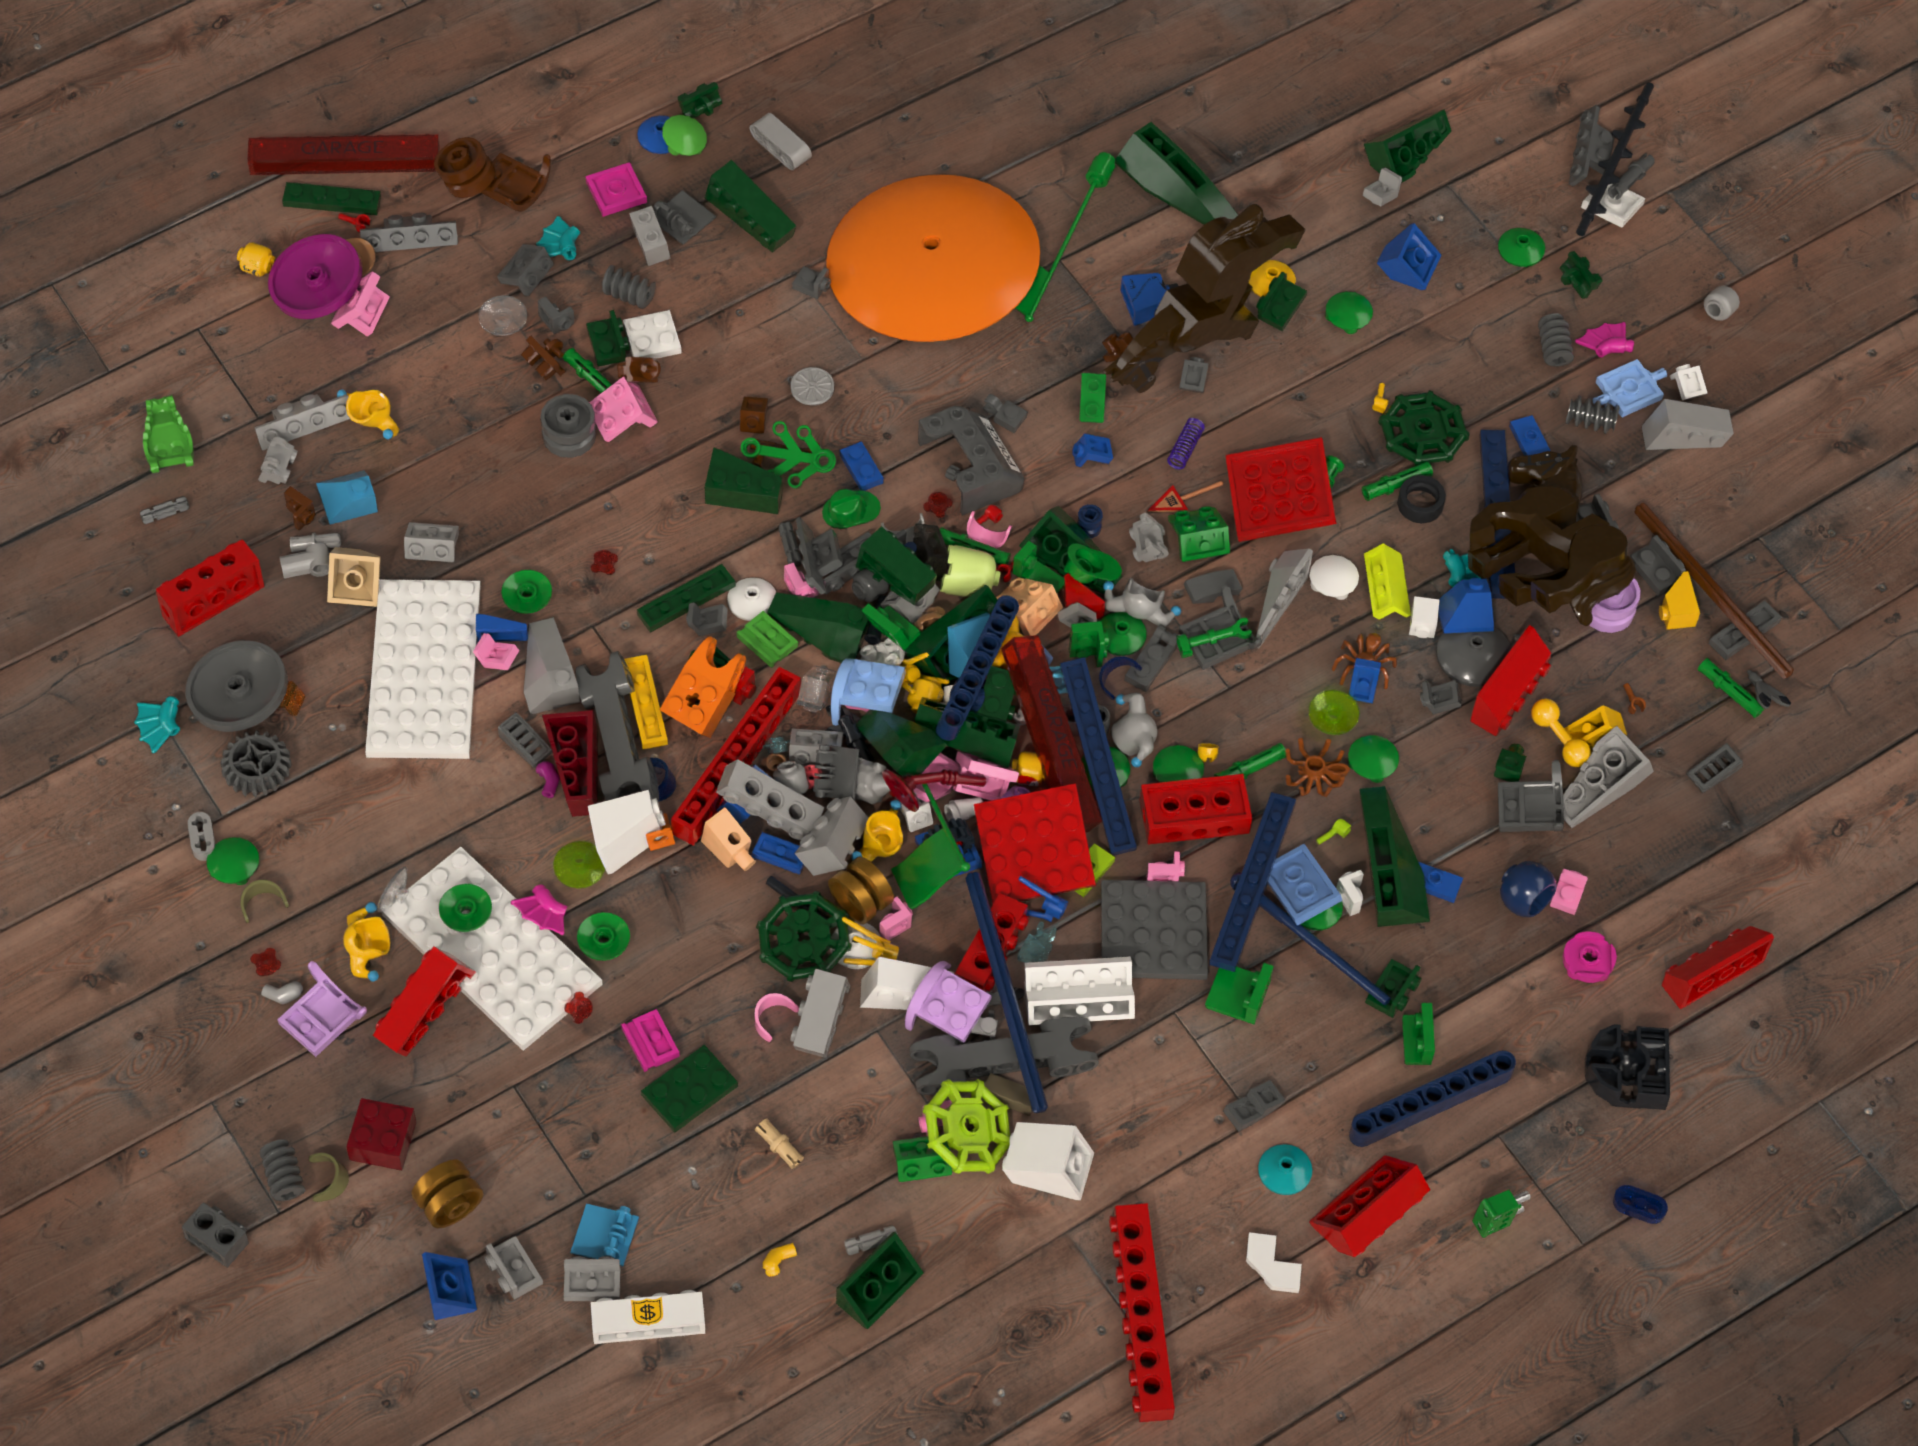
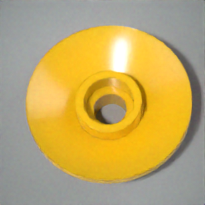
M1268 260L1251 273L1248 283L1253 287L1252 291L1261 297L1262 295L1266 296L1271 281L1274 277L1278 278L1281 272L1286 273L1287 280L1295 284L1296 278L1292 269L1280 261Z

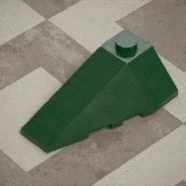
M1445 109L1364 143L1370 166L1379 174L1381 169L1387 168L1401 176L1402 182L1412 178L1416 174V169L1419 165L1427 161V156L1431 151L1438 148L1451 132Z
M1059 505L1049 509L1019 544L1021 548L1028 541L1037 545V561L1057 570L1058 573L1064 576L1067 574L1064 572V567L1069 559L1067 550L1070 545L1081 544L1102 552L1078 523ZM1122 574L1117 580L1111 581L1114 587L1122 579ZM1097 578L1091 583L1083 585L1105 594L1103 584L1107 580Z
M984 585L922 631L905 650L909 658L925 652L929 654L927 658L913 664L927 676L948 679L949 684H942L941 688L943 690L945 686L953 685L958 677L949 673L948 627L985 613L991 615L998 600L989 586Z
M776 592L767 611V614L789 631L799 634L804 638V642L809 645L813 644L828 659L842 663L846 658H857L870 624L867 617L861 611L863 609L861 607L844 602Z

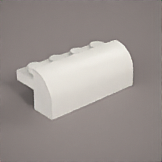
M1131 957L1025 963L1024 993L1028 1025H1037L1050 1019L1062 1017H1084L1090 1021L1135 1019V995L1132 987Z

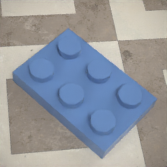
M1305 844L1275 860L1267 884L1297 926L1343 901L1341 894Z

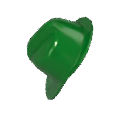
M841 489L835 492L824 504L822 514L823 519L829 526L844 529L873 521L879 515L881 506L877 497L870 492Z
M1072 544L1068 547L1069 559L1064 567V572L1069 573L1078 582L1088 584L1097 578L1112 581L1117 580L1121 576V566L1112 556L1081 544Z

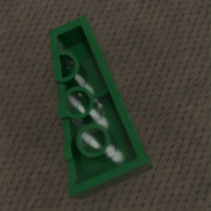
M732 160L711 175L704 198L759 241L762 246L773 253L793 237L797 226Z
M922 697L914 723L930 728L936 733V726L947 704ZM969 711L958 736L954 740L943 741L949 747L1008 768L1021 725Z

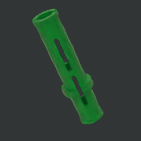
M570 348L564 353L563 360L576 370V374L580 378H585L600 393L613 385L593 367L594 365L590 360H585L574 348ZM579 364L586 368V370H588L590 373L585 371ZM598 379L606 387V389L596 380Z
M1426 461L1389 477L1387 475L1382 476L1379 481L1362 486V494L1367 501L1384 494H1393L1394 490L1399 489L1404 481L1412 476L1425 475L1431 477L1433 474L1432 466Z
M943 527L940 528L936 538V542L947 546L958 545L990 553L997 565H1008L1011 557L1009 552L1007 553L970 539L967 534L962 533L960 535Z
M1706 658L1699 665L1697 670L1711 680L1716 689L1720 688L1750 713L1753 718H1757L1765 708L1747 690L1730 677L1729 672L1722 671L1709 658Z
M1278 743L1246 760L1234 762L1231 767L1214 774V776L1243 774L1244 780H1246L1250 774L1286 758L1285 747L1283 744Z

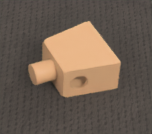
M723 808L705 822L701 842L726 867L730 868L735 863H738L744 871H747L755 864L756 860L749 853L750 837L726 808Z

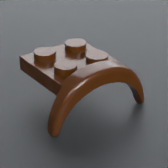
M499 153L492 161L496 171L494 179L481 193L508 206L512 210L518 212L525 211L539 198L548 182L551 167L550 155L545 154L543 156L539 172Z

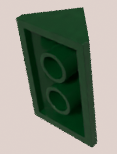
M892 1232L836 1288V1304L865 1329H869L924 1274L896 1232Z

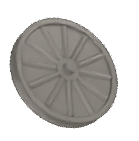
M808 367L801 369L791 380V393L793 397L805 405L823 404L831 398L834 392L832 376L821 368Z

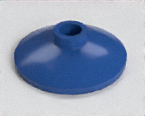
M654 116L645 120L640 125L637 136L640 145L645 150L656 154L670 153L662 136V127L670 117Z

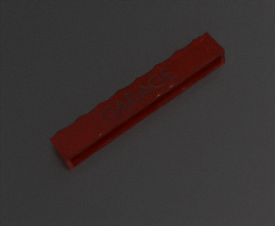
M430 134L249 138L247 161L250 175L436 172L434 162L440 151L439 135Z
M1038 635L1013 637L1001 648L1037 757L1041 763L1047 787L1051 789L1076 783L1085 831L1090 832L1102 822L1084 770V764L1076 747V741L1073 738L1068 718L1064 712L1060 694L1052 677V671L1049 668L1044 648Z

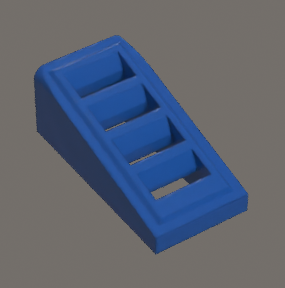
M476 614L477 641L481 639L484 633L490 634L495 642L528 640L527 624L485 614Z

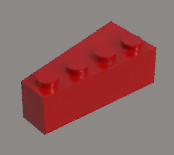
M435 946L424 954L421 960L422 964L416 972H413L408 977L406 987L401 994L393 999L391 1009L386 1016L378 1021L375 1027L376 1031L373 1034L375 1038L390 1049L406 1057L429 1030L427 1023L439 1018L445 1011L443 1008L446 1000L452 996L455 998L462 990L459 985L465 977L471 979L476 971L452 954Z

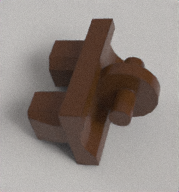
M1124 332L1119 337L1117 334H1111L1102 342L1108 351L1103 356L1106 362H1114L1122 355L1134 339L1130 332Z
M532 336L526 339L529 346L523 351L521 356L531 366L542 358L544 361L535 370L545 380H548L555 373L561 377L566 372L553 358L557 356L560 359L564 355L561 351L563 342L560 339L551 341L549 338H546L543 342L546 345L545 349Z
M625 357L626 363L617 364L618 378L624 376L627 378V382H658L657 377L661 372V366L656 358Z

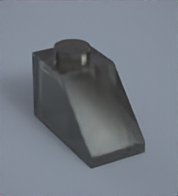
M916 523L913 533V542L917 545L915 554L924 564H929L934 569L937 575L936 581H941L949 565L947 563L949 552L940 529L935 525Z

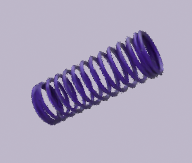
M1189 418L1186 421L1175 446L1167 458V462L1171 467L1179 470L1185 468L1198 439L1205 429L1203 422L1199 419ZM1189 423L1197 424V425H1199L1202 429H1199L1198 427H1196V426H1194V425H1190ZM1188 429L1192 430L1193 432L1197 433L1198 435H1195L1194 433L1188 431ZM1181 442L1191 446V448L1187 447L1186 445H1183ZM1180 446H1183L1189 449L1190 451H1187L1184 448H1181ZM1178 449H1181L1182 451H1185V452H1187L1188 454H1185V453L1179 451ZM1170 458H1171L1172 461L1175 462L1176 464H1178V465H1183V466L1180 467V466L1174 465V464L1170 461ZM1173 458L1182 462L1183 464L1176 462L1175 460H1173Z

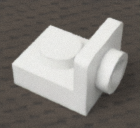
M1690 364L1677 367V372L1670 375L1671 380L1676 379L1682 401L1707 394L1700 366L1691 368Z
M917 796L918 811L913 812L902 803L900 811L906 818L907 827L910 832L933 824L930 803L922 801Z
M1361 870L1343 874L1339 878L1336 887L1341 894L1342 903L1350 916L1360 912L1363 902V894L1358 888L1361 886L1364 876Z

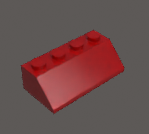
M1531 625L1527 627L1477 694L1470 722L1494 736H1497L1501 729L1506 730L1513 719L1511 717L1513 713L1521 711L1526 702L1524 698L1527 694L1532 695L1539 684L1538 679L1541 676L1544 678L1552 666L1549 664L1552 653Z
M1748 926L1743 930L1736 929L1724 941H1715L1703 953L1699 954L1696 952L1688 957L1686 962L1680 966L1675 964L1668 968L1661 986L1679 1009H1682L1763 963L1774 936L1770 932L1753 926Z
M1384 1155L1313 1217L1309 1223L1338 1252L1356 1257L1362 1254L1366 1247L1375 1239L1381 1237L1385 1230L1394 1222L1400 1220L1404 1213L1413 1205L1418 1204L1423 1199V1196L1430 1191V1188L1417 1164Z

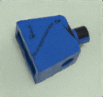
M1159 273L1122 276L1120 291L1133 325L1136 326L1150 321L1154 317L1156 308L1166 290L1178 287V284L1165 285Z

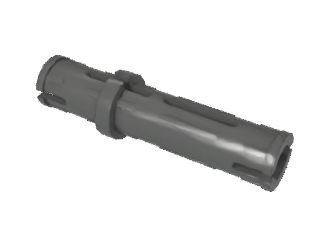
M1645 153L1638 161L1632 162L1628 166V171L1620 177L1619 183H1614L1608 188L1609 196L1612 199L1615 197V200H1618L1637 180H1641L1646 175L1645 172L1654 165L1653 156L1650 154L1647 156V153Z

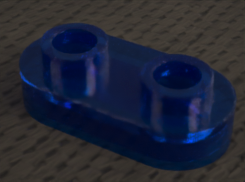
M1631 1185L1620 1186L1613 1197V1205L1620 1213L1650 1224L1662 1222L1668 1211V1205L1662 1197ZM1627 1199L1631 1204H1624L1622 1200ZM1648 1209H1654L1657 1214H1651Z

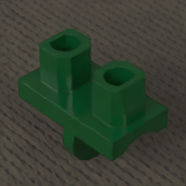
M715 82L709 85L703 83L697 87L695 92L679 95L677 99L682 114L693 119L703 113L707 116L713 114V108L723 104L718 92V84Z
M1571 251L1565 263L1559 268L1563 273L1561 282L1564 285L1571 284L1580 297L1585 299L1588 298L1592 290L1598 289L1602 283V278L1598 273L1592 274L1590 272V262L1586 257H1579L1575 251Z

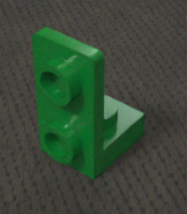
M1081 374L1080 422H1104L1105 374Z
M1028 541L1014 556L1013 574L1019 578L1052 584L1058 594L1064 588V578L1037 561V545Z

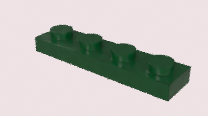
M286 182L282 202L283 207L377 215L381 192Z
M720 564L638 608L637 616L651 633L688 613L690 603H695L699 607L736 587V582L723 564Z

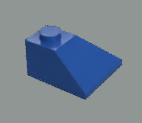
M1413 223L1384 247L1377 264L1391 280L1419 290H1426L1441 254L1416 224Z
M1472 578L1461 580L1438 599V617L1443 633L1494 631L1492 597L1487 579Z

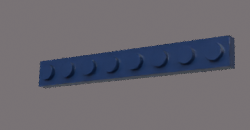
M1480 430L1484 508H1486L1491 503L1510 501L1505 430ZM1496 530L1494 532L1495 543L1488 545L1487 548L1497 544L1511 533L1512 530ZM1515 563L1502 568L1489 577L1492 599H1506L1500 594L1499 575L1515 573Z
M1084 657L1060 663L1110 853L1114 856L1135 851L1137 849L1086 659Z
M1271 792L1210 958L1211 966L1232 972L1236 971L1296 805L1295 798Z

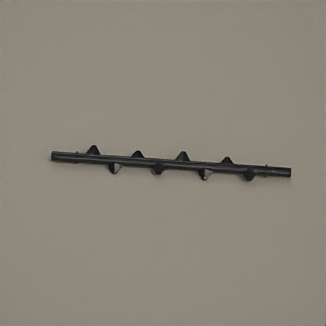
M1650 82L1645 84L1640 96L1637 97L1636 105L1624 108V111L1631 116L1624 130H1613L1612 135L1619 141L1611 158L1599 161L1598 166L1605 169L1598 185L1586 186V190L1592 195L1586 211L1583 212L1582 219L1576 230L1579 236L1585 235L1590 223L1594 220V214L1606 213L1607 209L1600 204V201L1607 186L1619 183L1620 178L1614 175V171L1621 158H1632L1633 154L1626 146L1633 131L1645 128L1646 123L1639 120L1645 106L1648 105L1649 97L1654 89V85Z

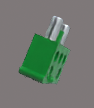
M1506 1190L1482 1200L1472 1220L1482 1238L1509 1227L1515 1215L1524 1212V1206L1521 1203L1530 1199L1529 1192L1524 1191L1513 1196L1510 1190Z

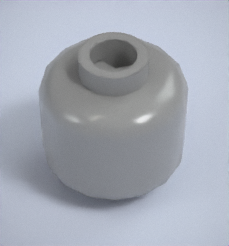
M1716 287L1705 298L1704 309L1712 319L1723 321L1728 319L1738 309L1740 303L1739 296L1731 287Z
M795 761L780 763L773 773L774 780L801 795L809 788L805 768Z

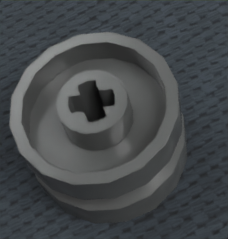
M573 394L555 396L546 402L541 410L540 418L542 439L545 447L551 453L567 458L581 456L589 451L596 439L595 413L592 405L585 398Z

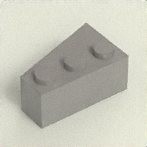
M1664 399L1642 425L1646 450L1722 447L1734 434L1729 410Z
M851 796L833 799L827 805L828 810L825 814L814 822L812 831L800 841V847L795 852V855L813 876L846 869L848 865L845 858L847 854H853L855 848L852 844L855 838L856 840L860 839L868 820L867 815Z
M815 969L814 975H809L806 983V990L809 993L806 1001H801L798 1016H801L799 1027L794 1026L791 1034V1041L794 1042L795 1050L824 1058L827 1057L836 1031L835 1026L839 1014L841 1015L844 1008L842 1002L845 992L849 993L851 987L847 977Z

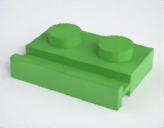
M764 611L748 622L741 631H737V638L771 668L774 667L777 661H781L798 647V641Z

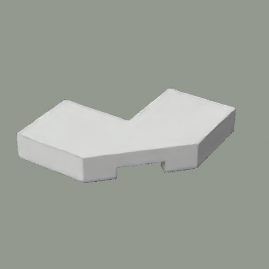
M1249 1232L1246 1262L1250 1267L1258 1272L1271 1290L1299 1293L1302 1264L1274 1261L1276 1236Z

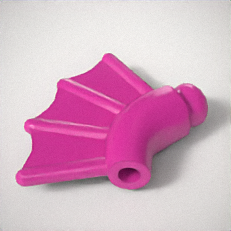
M1625 322L1619 324L1604 323L1599 328L1587 329L1583 337L1575 340L1576 344L1595 350L1596 354L1601 358L1610 353H1631L1634 348V341L1632 339L1626 340Z
M536 885L532 891L533 896L511 901V905H514L521 912L522 918L534 922L539 926L540 930H553L560 935H564V915L567 906L556 901L544 885Z

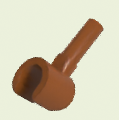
M1629 683L1624 684L1623 687L1630 701L1629 713L1635 714L1636 708L1634 705H1638L1641 712H1643L1646 707L1645 700L1634 695Z

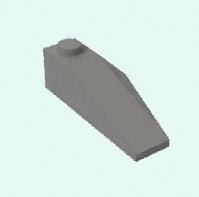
M1311 549L1284 551L1279 559L1275 558L1269 568L1271 576L1256 636L1257 639H1262V644L1308 579L1313 554Z
M554 617L529 623L524 696L530 715L580 703L575 674Z
M1618 726L1613 728L1595 744L1592 754L1586 763H1583L1578 776L1563 795L1564 821L1571 829L1635 788L1654 772L1650 760Z

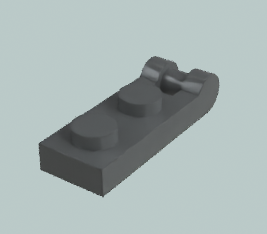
M1159 625L1152 638L1126 673L1124 681L1147 692L1177 649L1176 636L1178 634H1171L1166 631L1167 628ZM1161 640L1168 643L1166 647L1159 644Z

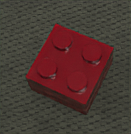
M361 1098L346 1145L349 1160L402 1171L417 1123L414 1108Z

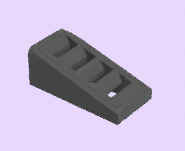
M514 713L498 727L499 737L533 768L553 753L548 744L518 713ZM524 733L525 735L517 741L516 738ZM529 741H533V742H532L529 746H527L526 748L523 747V746H525ZM539 747L540 750L531 756L530 753Z
M1726 743L1688 771L1686 775L1704 793L1741 769L1743 761ZM1725 757L1730 765L1727 767L1721 758ZM1715 762L1723 769L1721 772L1713 765ZM1709 767L1716 776L1712 778L1705 769ZM1701 772L1708 782L1704 784L1696 774Z

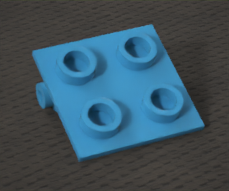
M586 1203L570 1253L591 1259L609 1256L619 1259L620 1266H624L639 1216L631 1215V1209L626 1206H621L619 1210L615 1211Z

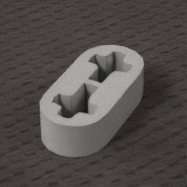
M197 812L188 819L191 849L196 859L207 861V856L215 848L213 826L208 814ZM198 822H203V832L198 831ZM205 840L206 850L201 851L200 841Z

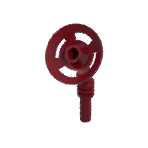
M887 769L882 772L883 779L891 792L905 807L913 812L919 810L918 800L913 791L916 785L940 782L942 785L946 784L949 786L962 784L984 787L986 784V777L959 774L955 770L947 771L943 769L941 772L917 774L910 777L905 776L904 778Z

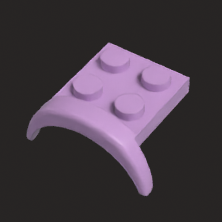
M311 961L308 964V969L317 984L278 1019V1023L316 1057L356 1019H361L367 1013V1008L358 1005L328 978L317 963Z
M940 961L927 972L917 987L906 1012L905 1028L911 1031L914 1027L916 1016L964 1043L992 997L985 991L947 971V969H950L951 964L946 961Z

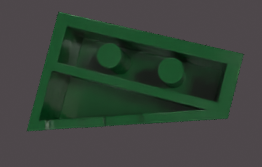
M714 447L705 483V504L778 514L783 495L782 477Z
M882 526L860 547L856 568L860 571L866 568L874 574L872 577L877 582L881 580L886 581L892 585L890 587L891 591L912 605H915L934 587L937 578L934 569L929 564H924L919 560L911 548L903 546L894 533L886 531Z

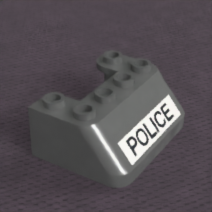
M953 406L919 420L918 444L920 446L953 433L973 466L961 471L956 479L957 487L961 492L960 513L962 516L1015 495L1023 489L1024 476L986 416L961 406Z

